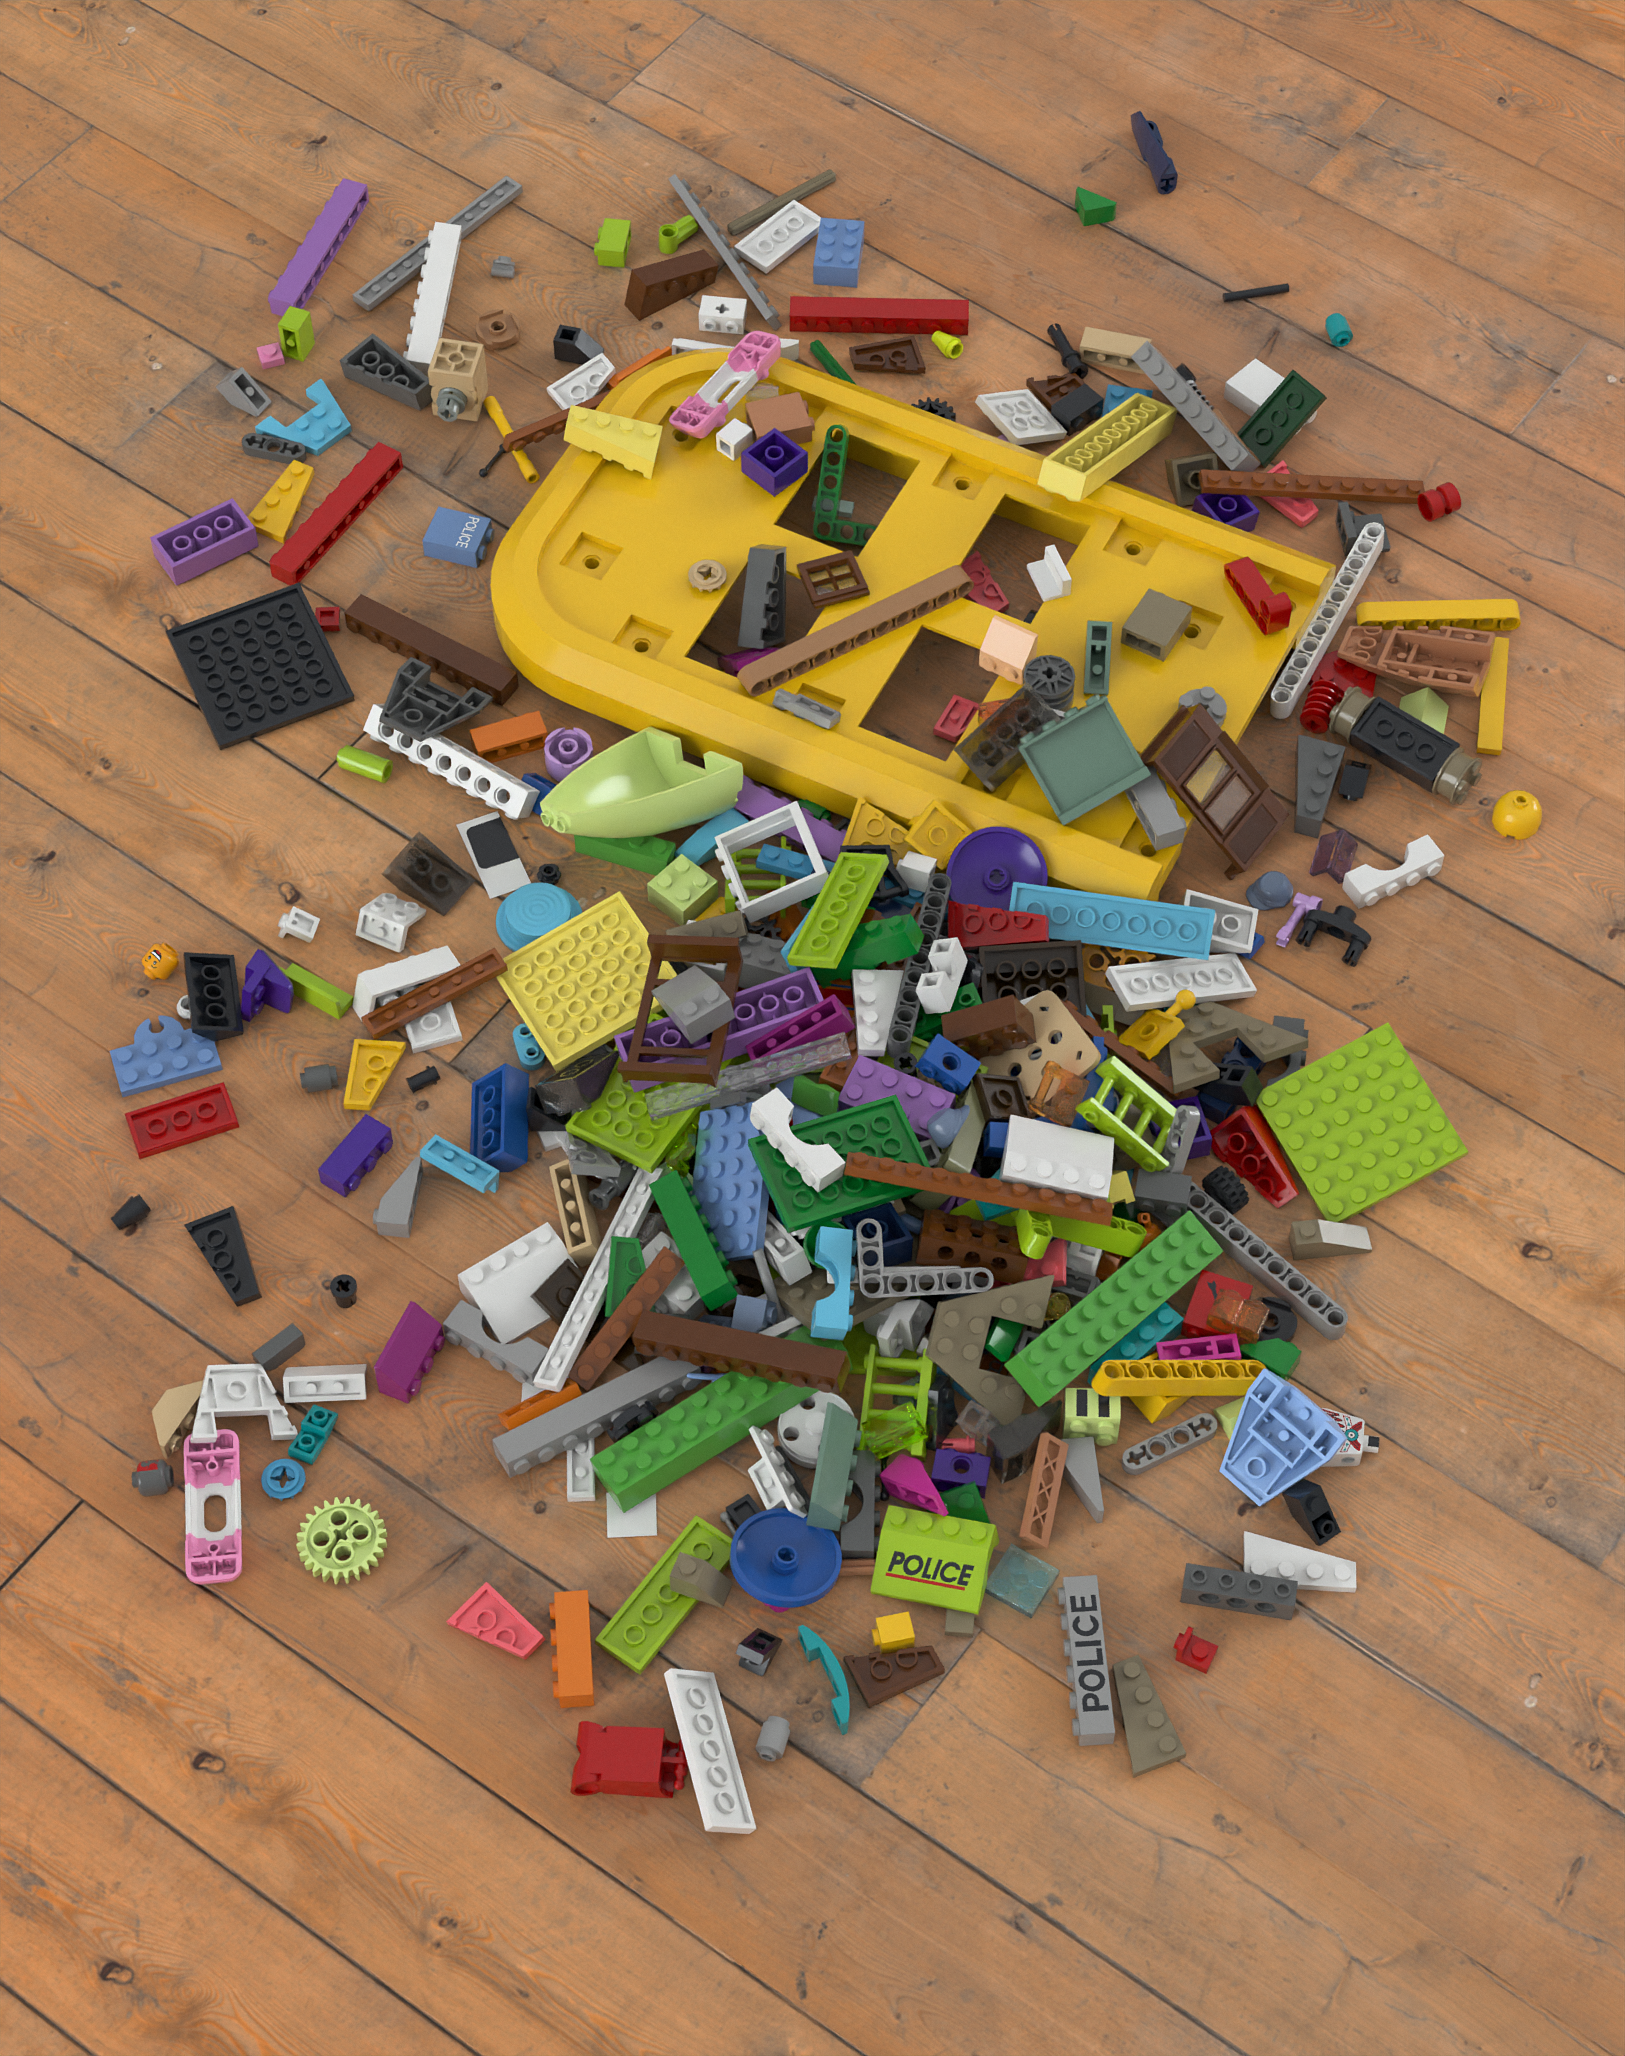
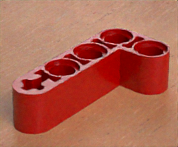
M1248 556L1224 564V574L1227 581L1263 635L1266 636L1289 627L1292 606L1288 595L1285 592L1274 595Z

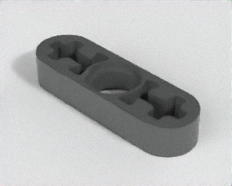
M249 433L242 438L243 451L248 456L285 464H291L293 460L304 463L307 458L305 446L299 442L257 433ZM273 446H277L280 448L276 452L268 451V449Z

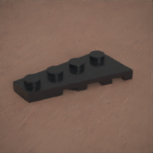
M234 1206L184 1224L237 1307L262 1298Z

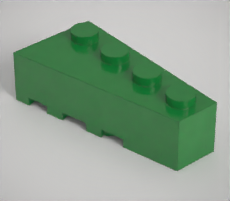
M911 914L897 915L892 918L858 924L836 969L810 967V969L824 989L831 986V981L841 978L842 981L852 978V970H875L881 962L886 961L887 964H891L918 954L924 934Z

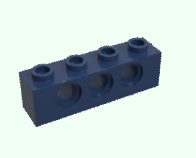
M1237 1037L1233 1045L1234 1049L1231 1052L1227 1051L1221 1063L1252 1066L1257 1076H1259L1268 1062L1263 1063ZM1201 1091L1196 1095L1205 1118L1218 1125L1230 1117L1238 1106L1224 1102Z

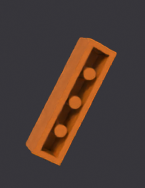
M588 1590L554 1592L555 1603H549L550 1620H555L556 1628L550 1629L551 1646H557V1655H552L553 1672H558V1681H553L554 1698H559L560 1708L595 1706Z

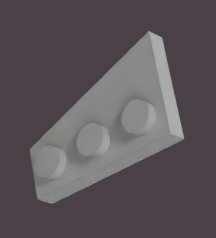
M567 1132L565 1143L571 1174L592 1175L601 1179L619 1177L621 1167L607 1151Z

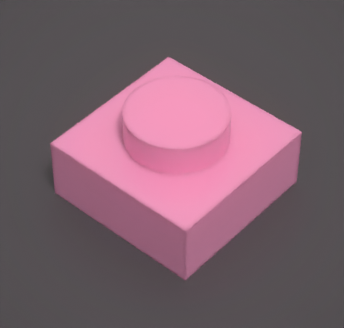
M278 342L257 347V354L263 369L285 364Z

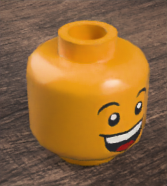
M165 942L153 944L142 958V964L145 967L143 972L152 980L157 978L162 980L168 979L179 965V953Z

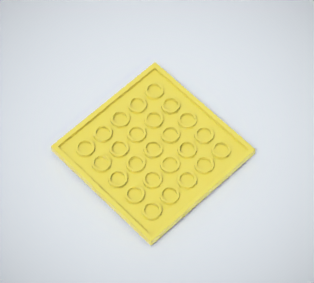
M620 891L503 958L507 964L508 971L496 977L556 1072L610 1041L615 1035L623 1033L636 1025L651 960V954L647 945L649 933ZM662 961L658 979H672L676 977L677 974L670 963ZM655 997L653 998L650 1015L663 1010V1007Z

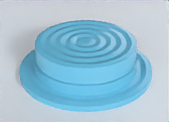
M530 883L511 893L500 905L496 915L497 933L501 941L510 950L515 952L581 914L582 909L578 901L566 890L548 883Z

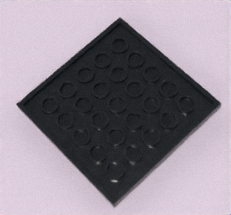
M300 583L166 631L168 641L220 750L355 701L354 694Z

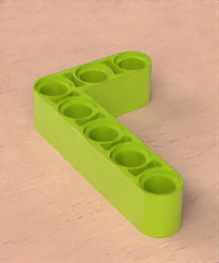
M1019 1209L1015 1218L1020 1249L1026 1256L1033 1259H1041L1044 1256L1052 1236L1119 1255L1134 1257L1139 1252L1147 1234L1146 1229L1140 1224L1112 1216L1110 1226Z

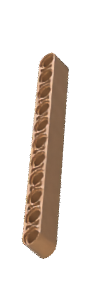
M952 566L744 666L738 672L737 678L751 696H759L966 596L974 588V582L961 566Z

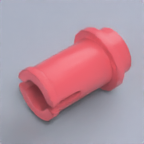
M969 1435L966 1438H946L942 1443V1450L951 1448L961 1453L971 1454L975 1452V1438H970Z

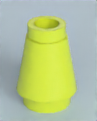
M936 331L932 335V342L946 358L956 359L963 352V344L959 338L941 331Z

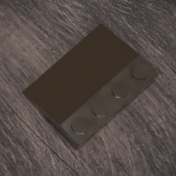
M1081 940L978 947V963H981L984 969L980 977L982 1003L1014 995L1021 1001L1042 991L1049 990L1054 992L1062 1001L1068 1000L1078 1008L1077 1012L1084 1017L1087 1015Z

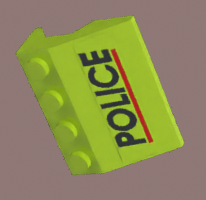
M889 1505L881 1529L871 1594L979 1614L987 1586L989 1562L993 1548L999 1544L996 1525Z

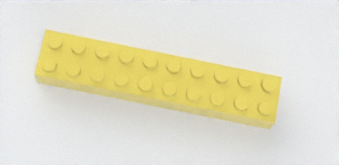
M1139 393L1134 394L1044 458L1037 485L1044 487L1048 492L1064 495L1070 501L1080 502L1170 435L1177 414V408Z

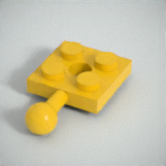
M1187 989L1179 991L1175 997V1003L1166 1012L1155 1008L1148 1009L1118 1037L1119 1042L1125 1047L1128 1045L1132 1046L1140 1053V1057L1150 1060L1185 1027L1182 1020L1175 1016L1182 1009L1188 1010L1195 1005L1196 997L1194 993Z

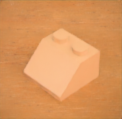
M995 615L980 648L979 666L987 671L1003 676L1009 681L1022 685L1026 665L1036 658L1038 634Z

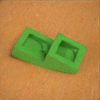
M794 1076L792 1102L824 1116L837 1112L838 1091L827 1084H816L805 1076Z

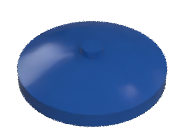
M775 1508L759 1512L744 1521L735 1532L729 1556L732 1573L739 1585L749 1595L763 1603L784 1608L812 1604L828 1594L839 1577L842 1553L834 1533L830 1529L806 1525L808 1515L802 1518L790 1512L787 1508Z

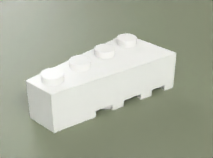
M444 946L438 949H431L416 956H409L394 963H387L372 970H365L358 974L352 1007L362 1021V1016L460 966V963L449 947Z

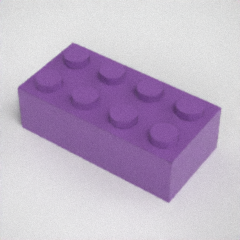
M233 498L150 537L155 558L176 586L259 546L254 525Z
M859 1055L838 1099L839 1111H843L896 1094L918 1142L931 1139L927 1129V1122L934 1114L944 1108L954 1109L956 1105L955 1094L862 1055Z

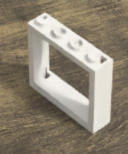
M797 801L714 837L718 845V849L715 850L719 862L724 861L725 865L721 866L726 879L731 878L732 883L728 884L734 898L737 896L739 898V901L735 902L738 910L743 912V915L746 914L750 923L820 893L829 876ZM796 825L816 873L749 902L731 854Z

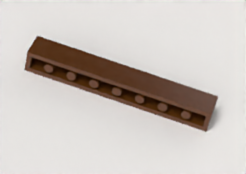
M362 594L344 612L346 626L351 632L358 633L368 638L371 642L378 643L389 651L398 653L407 659L413 657L431 666V672H436L450 682H456L464 686L468 691L474 687L492 696V702L501 706L507 702L519 687L516 671Z
M643 1310L632 1335L637 1352L646 1356L656 1355L671 1361L690 1362L695 1366L704 1365L714 1367L723 1372H738L747 1377L757 1376L772 1382L791 1383L800 1388H815L824 1393L834 1392L841 1394L851 1368L847 1351Z

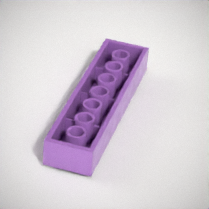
M810 967L736 993L733 1007L735 1018L730 1022L722 1062L748 1053L746 1045L824 1000ZM669 1016L647 1024L643 1046L709 1049L713 1031L691 1044ZM634 1029L614 1036L621 1061L627 1062ZM640 1056L639 1062L706 1065L707 1059ZM629 1080L634 1093L663 1083L658 1081Z

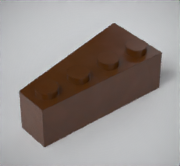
M703 249L632 269L624 305L640 321L715 283L719 265Z

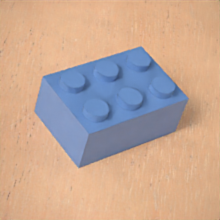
M832 218L820 219L813 264V284L857 288L864 246L865 221Z

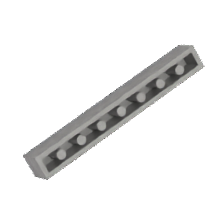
M1146 341L1131 356L1231 471L1253 472L1260 465L1157 348Z
M660 1356L492 1439L495 1455L510 1478L517 1474H523L530 1468L542 1462H547L566 1450L574 1449L578 1444L589 1438L598 1437L608 1428L614 1427L612 1422L616 1417L636 1404L639 1408L646 1406L645 1401H652L656 1406L662 1402L670 1401L674 1396L686 1390L694 1389L698 1384L702 1383V1379L688 1378L687 1374L701 1373L700 1366L680 1360L671 1361Z

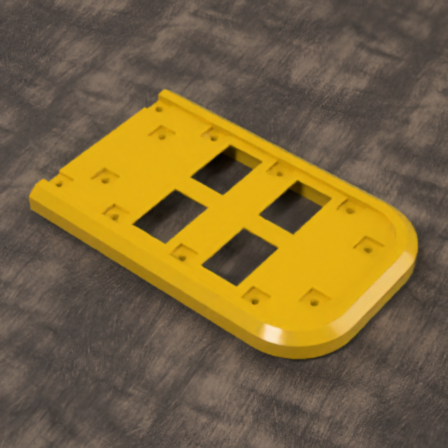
M709 348L682 352L648 364L621 381L596 408V411L663 426L651 480L644 477L642 472L635 469L630 471L624 468V464L613 459L612 461L604 459L603 455L598 452H589L570 444L501 541L494 558L490 584L494 623L498 638L513 665L524 677L547 694L636 732L653 727L676 736L681 740L683 751L704 759L703 754L713 751L741 762L744 776L803 800H809L849 819L852 818L860 796L875 809H879L889 819L909 831L911 827L907 824L912 817L920 816L932 800H936L967 826L972 833L987 827H1007L1029 837L1040 849L1045 859L1048 887L1158 902L1159 892L1182 852L1183 843L1155 851L1124 791L1063 826L1017 747L1021 743L1019 739L1031 733L1036 719L1028 715L1023 708V684L1020 685L1007 680L1003 676H998L947 761L859 727L922 627L980 649L995 615L1038 634L1036 658L1053 655L1061 657L1070 663L1075 672L1072 708L1077 707L1079 710L1087 705L1085 702L1087 699L1096 695L1084 694L1087 622L1106 621L1112 622L1109 691L1108 695L1105 696H1107L1109 704L1138 754L1142 753L1178 710L1179 698L1188 691L1202 689L1206 686L1212 687L1215 693H1218L1225 700L1227 705L1226 718L1220 728L1222 731H1226L1237 745L1290 649H1296L1331 587L1336 571V565L1111 480L1105 482L1080 502L1070 501L1064 495L1048 492L1044 487L1037 485L1043 460L1047 456L783 357H779L769 368V376L763 380H758L726 414V422L722 426L714 427L704 438L683 434L671 425L669 421L670 416L688 396H695L700 388L728 360V354L733 348ZM740 381L733 383L718 399V403H722ZM799 392L802 401L806 400L808 417H812L815 424V431H812V441L797 444L808 452V472L774 497L742 472L741 456L733 461L717 450L716 434L734 418L747 424L745 403ZM832 425H844L849 431L847 458L907 480V482L859 556H854L868 585L870 595L825 607L806 636L952 566H961L993 514L1078 545L1066 565V569L1072 579L1070 595L1044 602L1031 624L960 598L759 696H751L737 677L686 657L747 567L750 547L760 544L785 546L786 574L799 579L801 578L797 570V564L843 552L775 525L823 454L826 432ZM838 428L832 432V437L835 441L840 442L843 439V432ZM1248 556L1274 595L1285 592L1288 595L1292 606L1289 627L1266 636L1263 635L1227 581L1224 574V564ZM701 560L717 561L726 569V583L721 585L720 590L714 588L711 593L705 589L700 592L699 588L692 587L688 579V572L691 566ZM848 564L831 569L834 576L851 572ZM826 570L809 574L812 582L830 578ZM711 572L706 577H704V580H707L709 577H711ZM854 577L837 582L839 589L857 585ZM832 583L820 586L827 590L835 591ZM1149 588L1192 607L1190 624L1164 662L1121 643L1122 627ZM781 688L794 695L802 694L840 712V721L830 729H824L808 719L798 718L793 712L786 709L781 710L772 704L775 692ZM1217 750L1211 754L1186 785L1201 804L1208 797L1226 765L1225 760ZM1157 771L1159 779H1163V777ZM1164 780L1169 798L1174 799L1179 817H1183L1186 822L1187 831L1184 833L1185 838L1195 817Z

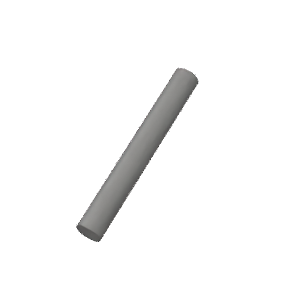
M759 1248L752 1251L767 1299L777 1303L778 1316L775 1323L778 1324L786 1319L763 1249Z

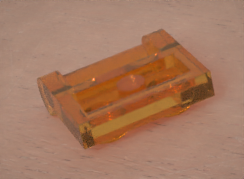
M1047 1061L1044 1067V1076L1034 1098L1030 1099L1028 1108L1059 1125L1070 1128L1077 1113L1075 1108L1082 1102L1090 1081L1061 1068L1054 1061ZM1055 1077L1061 1081L1050 1106H1047L1044 1100Z

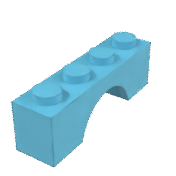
M821 1226L816 1236L815 1262L823 1266L831 1274L834 1280L835 1291L829 1297L816 1301L812 1310L811 1337L843 1340L847 1331L852 1330L853 1315H849V1306L853 1305L854 1290H850V1281H854L855 1265H851V1257L855 1256L857 1247L856 1240H852L853 1230Z

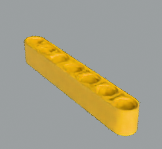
M1514 599L1363 602L1356 607L1358 626H1382V630H1393L1394 626H1404V630H1418V626H1428V630H1440V626H1451L1478 631H1510L1517 629L1521 625L1518 602Z
M1107 1360L1102 1363L1092 1379L1091 1385L1094 1391L1102 1396H1246L1247 1390L1266 1366L1257 1360Z

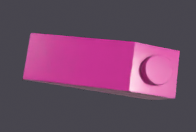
M1237 1334L1156 1343L1159 1360H1241Z
M900 1454L879 1475L889 1495L942 1516L948 1514L937 1489L926 1473L923 1463L918 1458H911Z

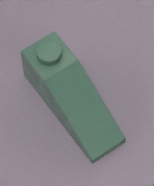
M1087 622L1084 694L1108 695L1112 622Z

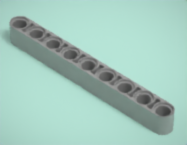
M1191 1181L1187 1211L1190 1210L1222 1250L1279 1299L1287 1302L1292 1307V1310L1329 1340L1342 1338L1348 1320L1347 1312ZM1231 1238H1237L1240 1241H1234ZM1254 1254V1255H1258L1259 1257H1258V1258H1255V1257H1252L1251 1255ZM1270 1271H1276L1279 1274H1273ZM1290 1288H1296L1299 1291H1293ZM1310 1305H1317L1319 1308H1313ZM1334 1321L1339 1323V1325H1333L1330 1322Z

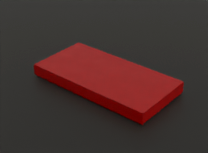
M224 1082L125 1113L139 1159L239 1128V1123Z

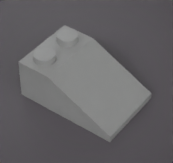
M696 965L651 991L652 995L691 1044L735 1018L729 997L712 978Z

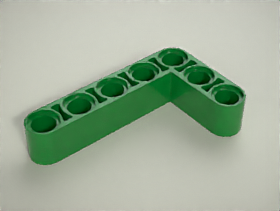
M832 425L827 429L813 532L819 539L865 546L868 542L865 537L866 530L873 529L875 531L878 526L838 519L849 431L844 425ZM836 428L843 432V439L840 442L835 441L832 437V432ZM832 452H837L840 456V462L837 465H832L829 461V455ZM829 475L834 476L837 480V485L833 489L826 485V478ZM825 499L833 501L834 507L830 512L823 509L822 504ZM822 522L830 525L831 530L828 535L822 534L819 530ZM845 525L851 526L853 529V536L851 538H845L842 534V529Z

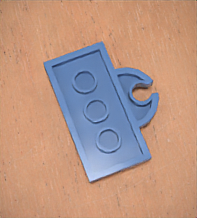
M164 1015L158 1016L159 1023L164 1029L159 1033H152L151 1021L149 1018L137 1027L134 1034V1044L110 1050L122 1098L223 1070L215 1042L192 1033L191 1028L184 1030L180 1022Z

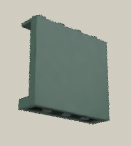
M1099 694L1090 697L1085 701L1087 705L1079 710L1077 707L1071 708L1063 714L1065 718L1058 722L1055 719L1041 726L1043 729L1036 735L1033 732L1028 733L1019 739L1021 743L1017 745L1063 826L1151 775L1105 695L1100 697Z

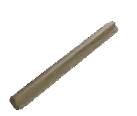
M829 169L730 222L727 225L728 232L731 235H736L777 213L792 200L799 201L836 180L835 172Z

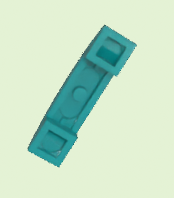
M804 1625L798 1626V1639L808 1661L820 1659L837 1697L831 1699V1712L841 1734L845 1735L848 1733L850 1702L842 1668L831 1649L816 1633Z

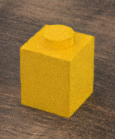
M909 1611L876 1618L875 1629H871L874 1646L879 1645L881 1654L915 1647V1635Z

